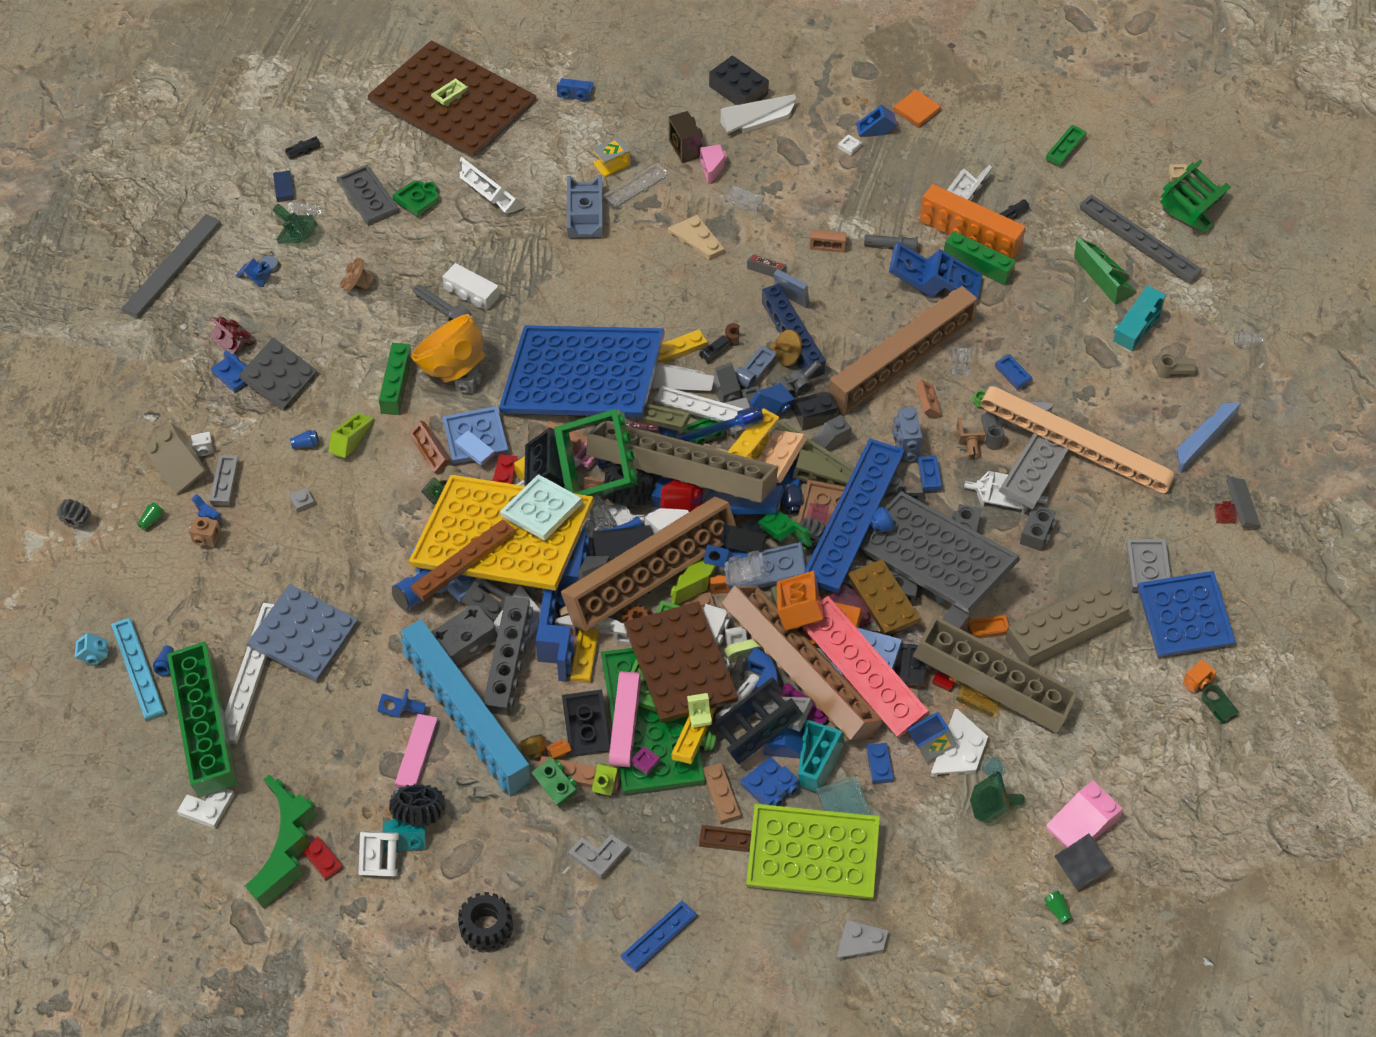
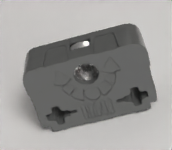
M470 605L431 632L457 667L495 642L498 635L493 621L487 617L478 605Z

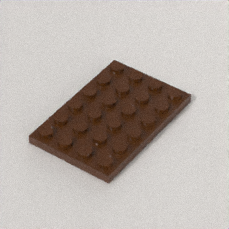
M699 601L623 622L627 637L661 723L689 716L687 696L708 693L710 709L738 701V695Z

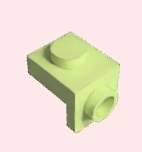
M708 693L687 696L692 727L711 725L712 719Z

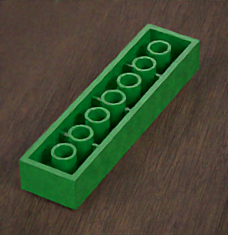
M206 641L168 653L167 657L191 787L198 797H202L238 785L212 651Z

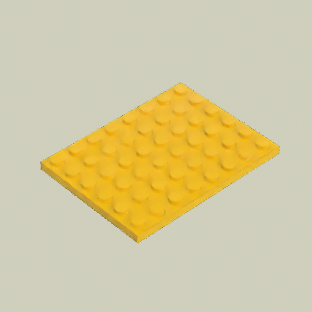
M450 475L409 559V564L412 567L433 570L503 519L515 529L516 535L461 575L556 591L592 509L594 498L592 496L575 494L582 498L583 503L544 541L501 517L500 511L526 486Z

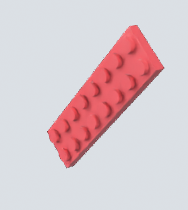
M829 596L825 597L821 601L823 619L817 623H809L801 627L878 714L893 734L900 738L908 731V728L914 726L929 714L928 709Z

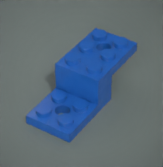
M898 242L894 245L889 273L930 297L936 295L943 288L952 292L963 286L977 297L978 301L983 274L941 249L926 259Z

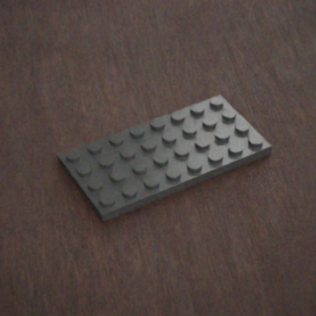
M902 491L885 507L894 521L895 527L893 531H875L871 525L859 551L877 561L883 559L887 567L968 613L1020 561L1018 554Z

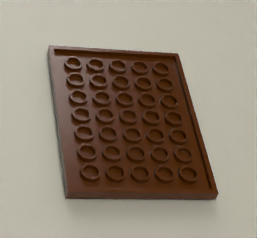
M431 40L368 94V100L475 157L536 101V95ZM454 79L467 86V91L462 94V97L450 102L448 107L431 97L432 93ZM444 93V94H443L442 96H440V97H441L442 99H444V98H446L447 96H445V93Z

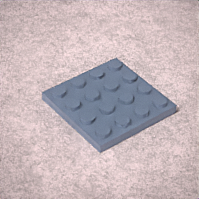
M289 584L248 640L247 646L317 682L358 623V619Z

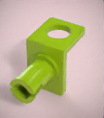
M603 763L597 764L592 791L609 796L612 795L619 767Z

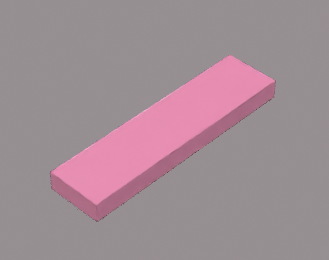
M417 715L395 781V787L399 788L405 787L407 784L410 786L414 785V783L418 784L438 723L437 717Z

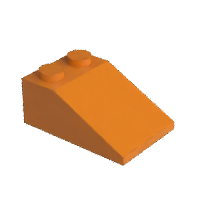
M814 570L777 581V610L785 631L789 629L794 630L809 623L814 624L823 619V608Z

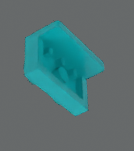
M395 819L383 821V833H399V840L396 842V852L426 849V825L421 827L415 825L412 827L409 824L404 826V823H397ZM383 840L384 852H388V840Z

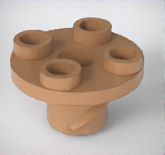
M357 257L353 263H348L345 269L347 274L340 283V287L348 292L355 285L366 290L372 284L373 275L365 271L363 259Z

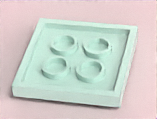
M537 475L500 513L501 517L545 541L583 502L581 497Z

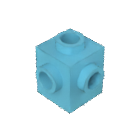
M86 633L76 641L75 658L96 666L107 658L108 640Z

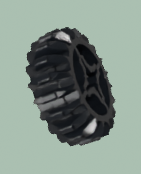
M414 783L411 786L407 784L405 787H399L398 790L393 792L389 800V811L392 818L397 820V823H404V826L409 824L412 827L415 825L420 827L422 825L429 826L430 823H436L437 820L442 819L446 806L445 796L442 794V791L438 790L437 787L431 788V785L425 786L423 783L421 785Z

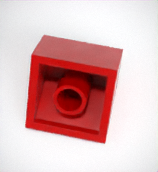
M674 480L661 488L660 508L681 509L691 512L702 505L703 488L695 484Z

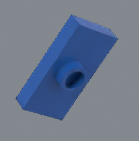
M1010 354L995 362V367L1017 390L1032 382L1033 378Z

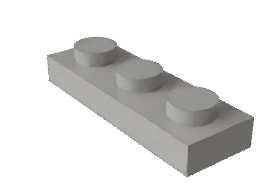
M219 455L210 497L211 505L230 506L239 463L238 455Z

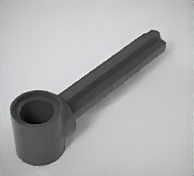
M414 286L413 293L446 314L449 321L465 314L472 316L465 306L453 307L423 286Z

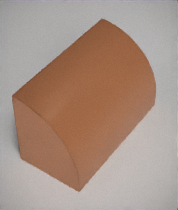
M811 229L809 249L845 253L847 232Z

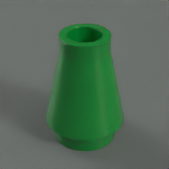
M154 502L150 505L148 504L137 525L146 531L163 517L164 510Z
M1055 891L1044 898L1045 906L1057 917L1061 924L1072 919L1063 894Z

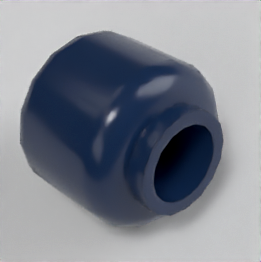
M795 484L783 486L784 492L780 501L781 509L788 511L789 514L799 512L801 505L804 504L802 489Z

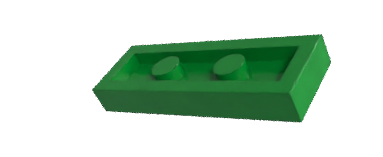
M1071 125L1046 154L1045 160L1061 166L1086 137L1087 131Z

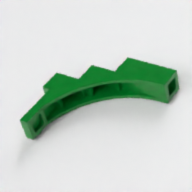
M270 774L263 780L278 799L280 808L279 834L269 859L257 875L245 885L251 896L262 908H265L303 875L299 870L301 864L296 859L310 845L306 839L309 835L303 828L318 816L314 810L316 805L309 797L304 799L301 794L295 796L290 790L286 792L284 790L286 786L279 778L275 780Z

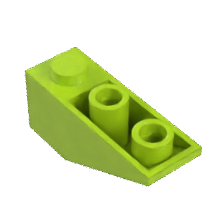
M700 559L685 568L684 574L679 576L677 586L674 585L671 590L672 604L678 605L707 591L710 586V577H714L716 566L704 563V560Z

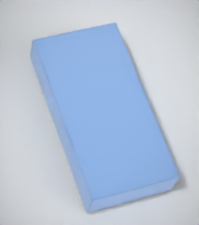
M470 431L465 432L455 441V446L481 466L495 455L493 449Z

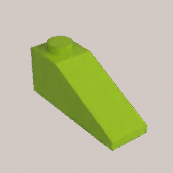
M357 412L331 432L328 452L335 454L337 457L346 458L356 449L372 425L374 418Z

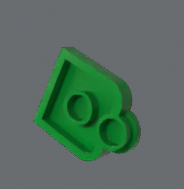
M412 181L395 192L393 200L418 217L438 203V187L433 182Z

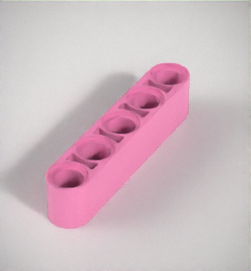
M620 671L609 766L631 767L641 684V673Z

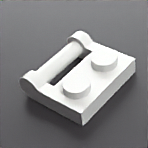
M360 832L359 875L397 876L396 842L399 840V833ZM383 840H388L387 869H382Z

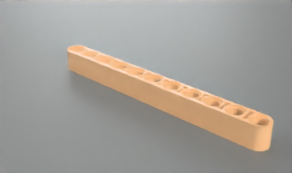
M989 387L981 401V406L985 410L1157 492L1167 493L1174 480L1175 474L1172 470L997 387Z

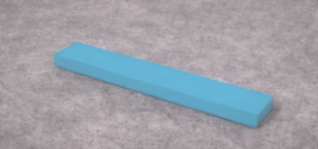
M131 618L112 623L115 637L145 721L164 716L163 706Z

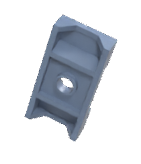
M598 175L592 182H577L571 176H567L568 237H603L602 175ZM583 202L589 203L588 205H581Z

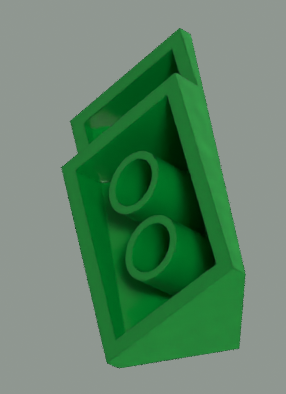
M1080 237L1077 238L1074 258L1115 305L1137 292L1126 282L1130 275L1096 244Z

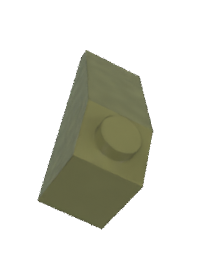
M800 450L793 478L806 482L807 480L846 487L849 481L847 476L819 454Z

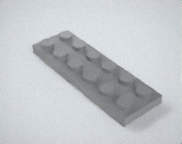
M1034 433L1000 487L999 492L1033 509L1069 449Z

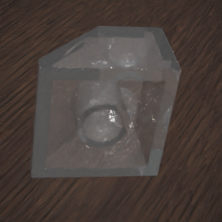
M759 550L747 553L748 556L740 558V555L729 558V562L724 563L727 585H740L770 577L765 554L759 553Z

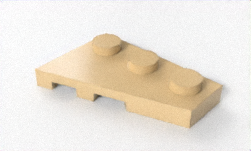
M698 215L667 228L668 234L677 236L679 241L689 244L693 247V250L708 260L724 254V247Z

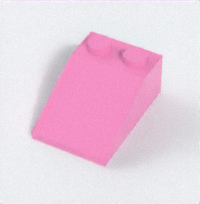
M1091 781L1046 825V828L1067 848L1088 833L1096 840L1119 821L1123 808L1096 782Z

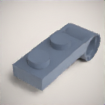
M761 346L743 368L738 367L735 371L738 384L746 389L753 387L775 361L777 353Z

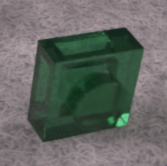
M434 477L430 479L421 492L435 505L444 486Z

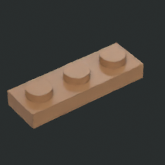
M722 763L704 767L705 782L720 823L724 824L741 819L740 811Z

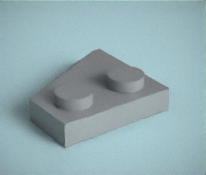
M846 920L836 960L841 961L845 957L851 956L858 958L864 957L867 954H882L888 930Z

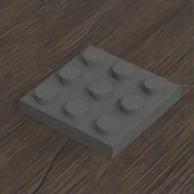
M273 337L239 374V378L280 409L284 410L312 379L317 370Z

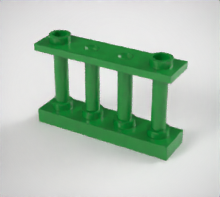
M1201 159L1196 163L1192 162L1186 168V172L1173 183L1169 181L1164 186V192L1160 196L1163 199L1170 193L1184 205L1191 214L1187 219L1191 225L1222 199L1231 188L1227 183L1221 187L1219 185L1216 186L1197 169L1203 162ZM1192 174L1195 175V176H1196L1203 184H1205L1212 192H1208V191H1207L1200 183H1198L1191 175H1192ZM1183 181H1187V182H1188L1195 190H1197L1204 198L1201 199V198H1200L1193 190H1191ZM1176 187L1180 188V189H1181L1188 197H1190L1197 205L1194 206L1187 198H1185V197H1184L1177 189H1175V188H1176Z

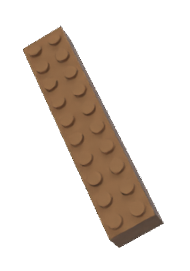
M963 286L953 290L947 297L940 299L936 305L926 309L922 315L912 319L908 325L901 327L894 335L888 336L880 345L874 346L866 355L860 356L852 365L849 364L842 372L835 374L830 379L829 393L832 394L838 406V411L844 416L973 323L977 297Z
M713 497L561 591L572 624L587 631L703 558L707 545L717 547L724 545L720 542L723 524L736 526L729 502Z
M734 585L722 602L727 608L726 611L739 621V625L751 634V638L764 648V652L777 662V666L788 673L790 680L803 689L802 692L816 703L815 706L829 717V721L843 731V736L846 739L871 738L882 725L883 720L857 690L798 628L785 631L777 606L757 585Z

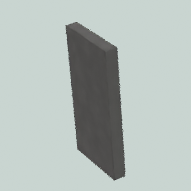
M368 165L336 177L338 184L368 226L399 213V208Z

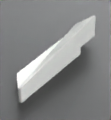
M793 94L722 108L720 123L728 134L739 128L742 133H747L788 120L793 107L796 106V96Z
M460 158L462 163L460 178L493 204L497 203L506 214L525 207L464 158Z
M657 362L651 388H660L662 385L672 389L711 391L714 376L694 369Z

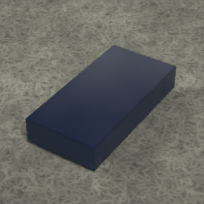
M290 170L274 172L273 178L277 202L294 200Z

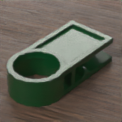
M1210 684L1204 688L1201 699L1222 725L1238 716V709L1219 686ZM1213 691L1218 694L1219 699H1209L1205 693Z

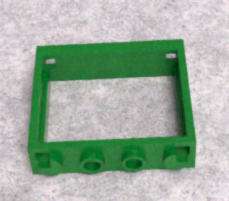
M613 409L554 427L566 490L573 494L596 498L638 486L636 477L638 472L634 468L633 463L635 456L630 448L631 436L627 431L626 424L628 420L625 419L624 412ZM613 420L624 478L580 491L569 432Z

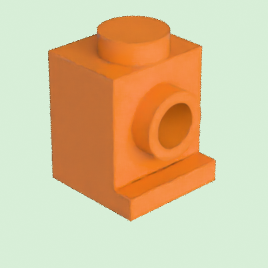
M1201 659L1186 673L1183 684L1189 691L1196 693L1200 688L1203 690L1209 683L1212 684L1214 682L1217 671Z

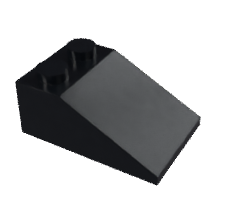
M602 689L562 695L567 739L571 751H569L570 756L610 750Z

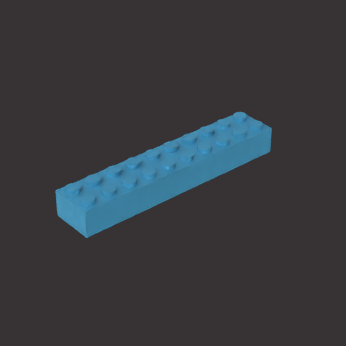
M421 619L401 630L402 639L400 641L404 647V650H402L404 657L407 661H412L415 672L418 675H422L425 686L428 689L431 688L436 701L444 705L446 715L455 720L454 724L459 732L463 731L468 745L476 749L478 759L487 764L486 768L489 774L498 779L497 783L503 792L506 791L511 797L531 785L528 762Z

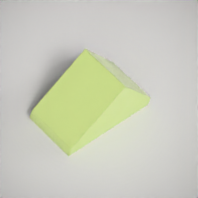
M454 79L432 93L431 97L448 107L450 102L462 97V94L467 91V86ZM445 93V96L447 97L442 99L440 96H442Z

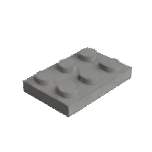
M1127 539L1126 549L1132 592H1138L1137 585L1140 582L1171 578L1166 539Z

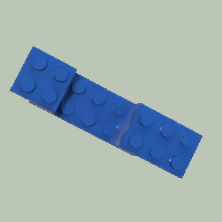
M586 528L582 529L575 546L573 560L569 559L556 591L544 589L536 636L537 661L556 663L558 681L564 682L567 681V675L571 674L572 671L571 657H574L575 653L574 635H571V628L569 626L553 625L557 616L555 607L556 600L560 597L561 591L579 581L578 571L586 556H590V536H587Z

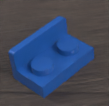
M561 78L560 83H557V97L590 101L594 82Z
M226 350L224 351L225 359L213 366L211 371L229 389L236 393L248 385L239 378V374L247 364H242L235 354H231Z

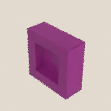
M643 747L631 760V765L645 775H648L660 762V757L646 747Z

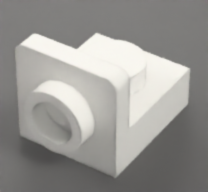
M210 432L191 435L192 446L198 457L214 454Z

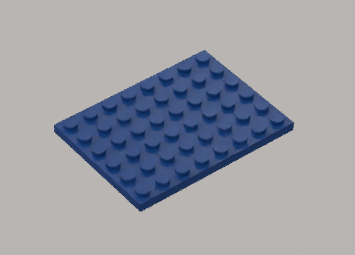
M524 325L499 405L500 413L593 416L618 409L624 412L625 417H643L665 335L664 328Z

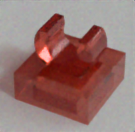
M1223 501L1222 504L1215 503L1216 523L1235 524L1237 520L1235 505L1231 504V501Z

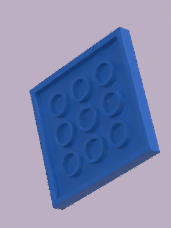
M1214 571L1138 583V592L1158 658L1235 644V638Z

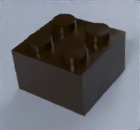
M688 111L669 116V142L681 163L700 158V148L703 147L701 143L703 133L696 126L694 117H691Z

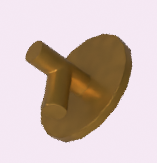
M794 330L783 331L777 341L772 342L770 345L771 349L777 353L779 363L784 366H791L797 362L801 355V337Z

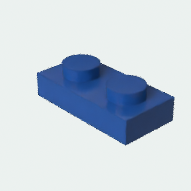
M937 456L918 457L917 463L922 492L941 491L942 484Z
M887 743L866 745L872 784L892 783L893 774Z

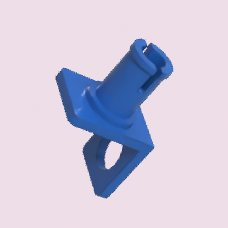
M253 258L245 263L235 276L239 277L245 273L261 287L270 277L268 272L270 266L269 264L264 266L267 263L264 261L259 264Z
M707 545L703 562L725 568L729 560L746 565L749 553L728 547L725 549ZM710 552H718L720 559L712 560L709 556Z
M406 689L401 699L382 694L377 711L400 718L401 713L405 710L416 714H423L426 703L408 699L409 689ZM385 701H392L395 708L388 710L383 704Z

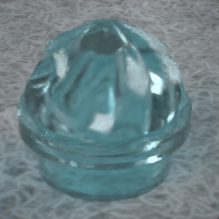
M988 756L983 763L982 771L986 772L988 776L996 777L1002 773L1003 764L998 757Z

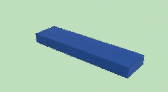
M679 902L621 955V959L636 973L696 919L697 914L685 902Z

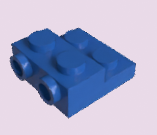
M769 757L740 780V784L760 804L780 806L788 795L792 796L797 792L799 779L786 766L782 768L772 757Z

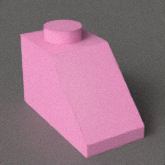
M720 144L700 148V161L708 184H712L724 169V161L727 160L726 152L722 151Z

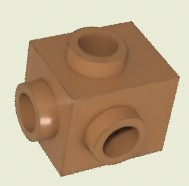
M196 516L194 522L189 526L188 533L191 536L192 543L200 546L215 547L221 530L217 520Z

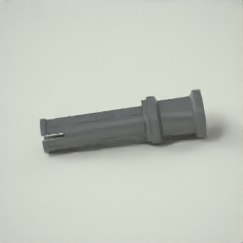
M865 234L864 245L894 248V245L899 242L917 252V236L909 238L903 235L889 237Z

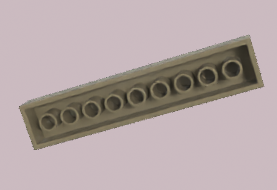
M612 421L602 422L587 434L586 455L592 456L595 459L607 460L613 464H621L614 423ZM626 425L627 431L631 436L630 448L635 456L633 461L635 469L644 470L646 473L662 475L664 478L680 480L682 483L695 484L701 488L713 489L719 493H728L734 497L746 498L752 502L761 503L776 487L777 465Z

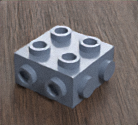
M917 408L898 409L897 417H894L893 439L897 440V443H895L896 447L905 449L901 462H912L920 457L922 443Z

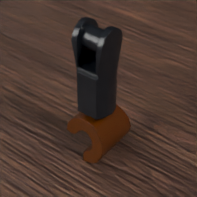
M735 323L727 325L725 336L722 335L713 343L703 348L699 352V356L704 357L705 362L709 363L730 345H738L740 326Z

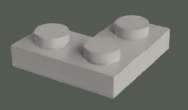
M611 834L599 848H596L581 837L569 850L568 854L579 864L602 879L628 850V845Z

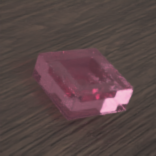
M810 503L806 519L808 520L811 517L813 520L818 519L819 522H825L826 524L829 506Z

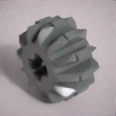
M68 499L63 500L56 514L65 525L79 529L87 525L91 511L83 503Z
M811 517L808 520L803 518L799 525L809 530L812 543L809 547L814 549L826 528L825 522H819L818 519L813 520Z

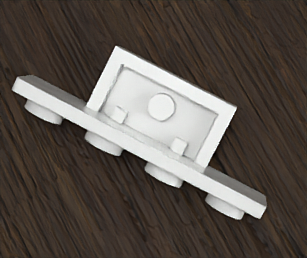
M990 165L987 166L976 179L965 169L961 170L947 191L971 201L974 197L973 192L976 193L981 188V181L984 182L990 176L988 172L992 167Z

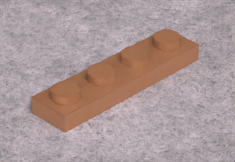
M541 756L539 766L550 757ZM552 758L554 761L559 760L565 768L562 772L567 778L571 775L578 786L592 788L597 767ZM617 771L613 793H617L619 787L620 771Z

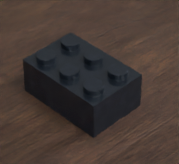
M733 55L709 72V87L735 105L761 101L768 95L769 80Z

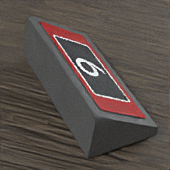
M754 254L747 260V269L774 277L777 269L784 272L786 264Z

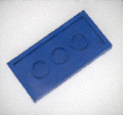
M783 485L776 486L761 503L709 489L704 503L713 497H718L729 502L733 515L773 514L777 512L784 489Z

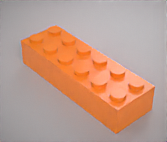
M934 184L930 186L922 197L919 221L949 235L955 231L1014 260L1021 252L1026 226Z

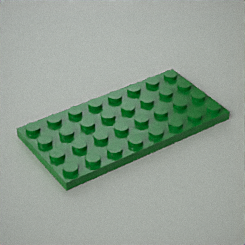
M632 648L601 652L612 728L620 671L631 672L636 660ZM638 706L632 759L643 747H646L660 757V762L648 775H645L632 765L630 768L619 767L623 795L705 784L699 748L692 764L672 760L671 756L689 716L661 723L657 712Z

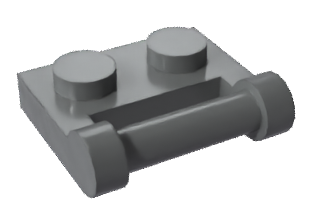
M476 577L461 601L467 606L478 605L494 623L503 610L506 596H512L513 594L508 591L505 592L488 579ZM481 584L499 596L501 601L499 602L480 589L478 585Z

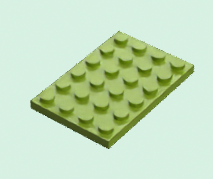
M754 804L746 887L873 900L880 816Z

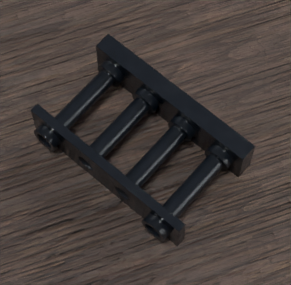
M771 677L709 726L718 740L725 737L730 743V746L726 749L738 765L803 715L792 698L785 702L779 695L783 690L774 677ZM773 699L779 708L769 715L763 706ZM757 712L763 720L753 727L747 719ZM741 725L747 733L737 740L731 731Z

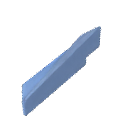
M1222 403L1214 416L1209 417L1177 448L1176 456L1179 460V471L1181 473L1225 431L1226 426L1237 416L1241 403Z

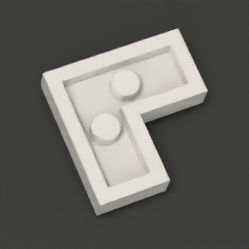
M226 788L211 793L206 801L187 794L177 813L179 816L216 829L235 795L234 791Z

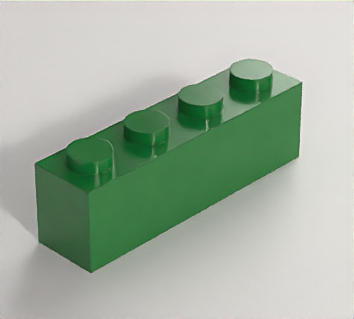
M955 231L945 241L944 252L983 274L985 277L1005 286L1014 274L1016 260Z
M392 342L379 396L381 414H400L412 361L410 344Z

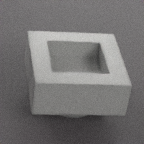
M307 488L289 495L297 513L315 506L314 500Z

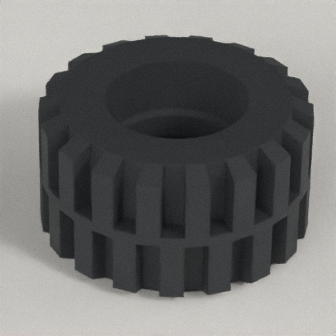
M621 464L611 465L606 469L604 484L624 478ZM636 469L638 475H636L638 486L606 494L604 497L619 505H643L650 499L653 481L652 474Z
M484 892V895L476 893L475 898H472V896L467 898L468 903L463 902L461 905L462 909H459L458 924L460 935L463 937L465 944L469 943L471 949L477 947L479 952H482L483 949H486L487 952H491V948L500 949V944L505 945L507 938H510L512 935L513 920L510 906L503 897L498 899V894L493 893L491 896L489 892ZM483 916H492L497 919V922L489 928H479L474 925L475 921Z

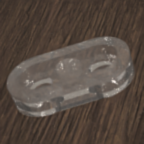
M287 201L286 209H290L289 213L300 214V211L306 212L307 216L317 217V214H321V206Z

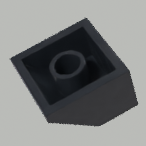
M825 391L795 399L791 404V408L802 431L824 425L826 422L838 417V406L832 394Z

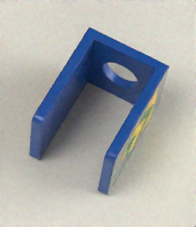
M939 712L908 728L910 736L915 745L918 746L926 762L957 745L949 727Z

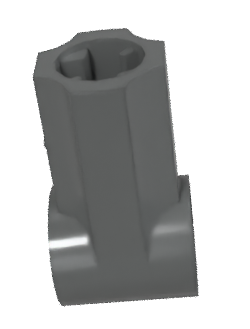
M986 411L985 414L981 415L982 426L986 433L985 444L989 449L996 450L1002 446L1004 430L1000 426L998 416Z

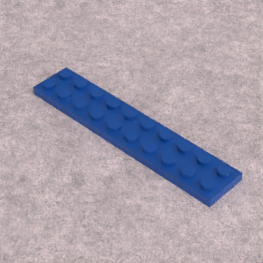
M869 438L804 573L814 570L818 587L839 593L871 526L870 520H872V515L880 507L904 456L905 449Z

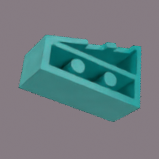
M1147 285L1122 322L1116 325L1113 331L1115 333L1113 341L1133 351L1160 319L1166 295Z
M806 719L798 776L802 788L820 793L845 745L843 731Z

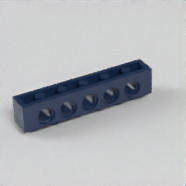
M779 283L763 288L762 305L779 333L781 334L785 330H794L801 337L802 352L797 362L802 371L806 372L815 361H818L821 366L810 378L813 379L824 375L826 360Z

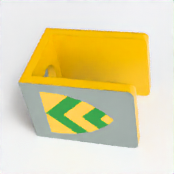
M619 137L593 148L594 153L599 158V160L594 161V166L603 177H608L630 167V150Z

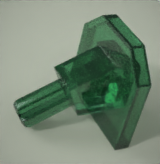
M280 204L273 208V212L284 221L282 224L284 228L276 239L278 243H300L309 238L318 225L313 215H297L295 212L290 214Z
M996 771L974 786L970 802L974 817L983 822L990 823L1009 811L1011 806H1023L1025 804V796L1022 794H1007L1001 772Z

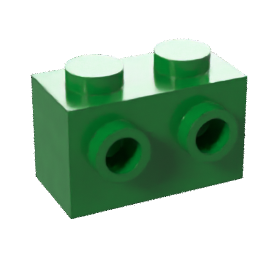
M550 757L531 773L559 808L578 793L575 789L578 784L571 775L568 778L562 772L565 768L559 760L554 761Z

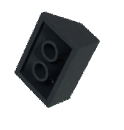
M551 427L525 444L524 486H527L537 475L559 486L564 484L555 431Z
M650 525L592 532L593 556H610V561L652 536Z

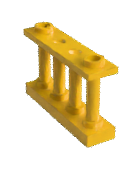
M763 408L728 450V453L757 460L771 438L769 431L779 420V416Z

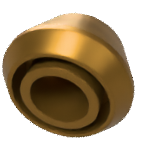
M543 734L528 737L520 741L519 747L526 756L531 755L532 759L542 756V751L546 750V737Z

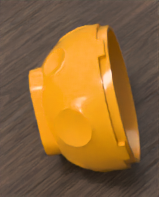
M469 314L461 315L426 337L414 349L411 357L426 374L432 377H439L444 383L464 376L486 356L482 350L483 335L473 316Z

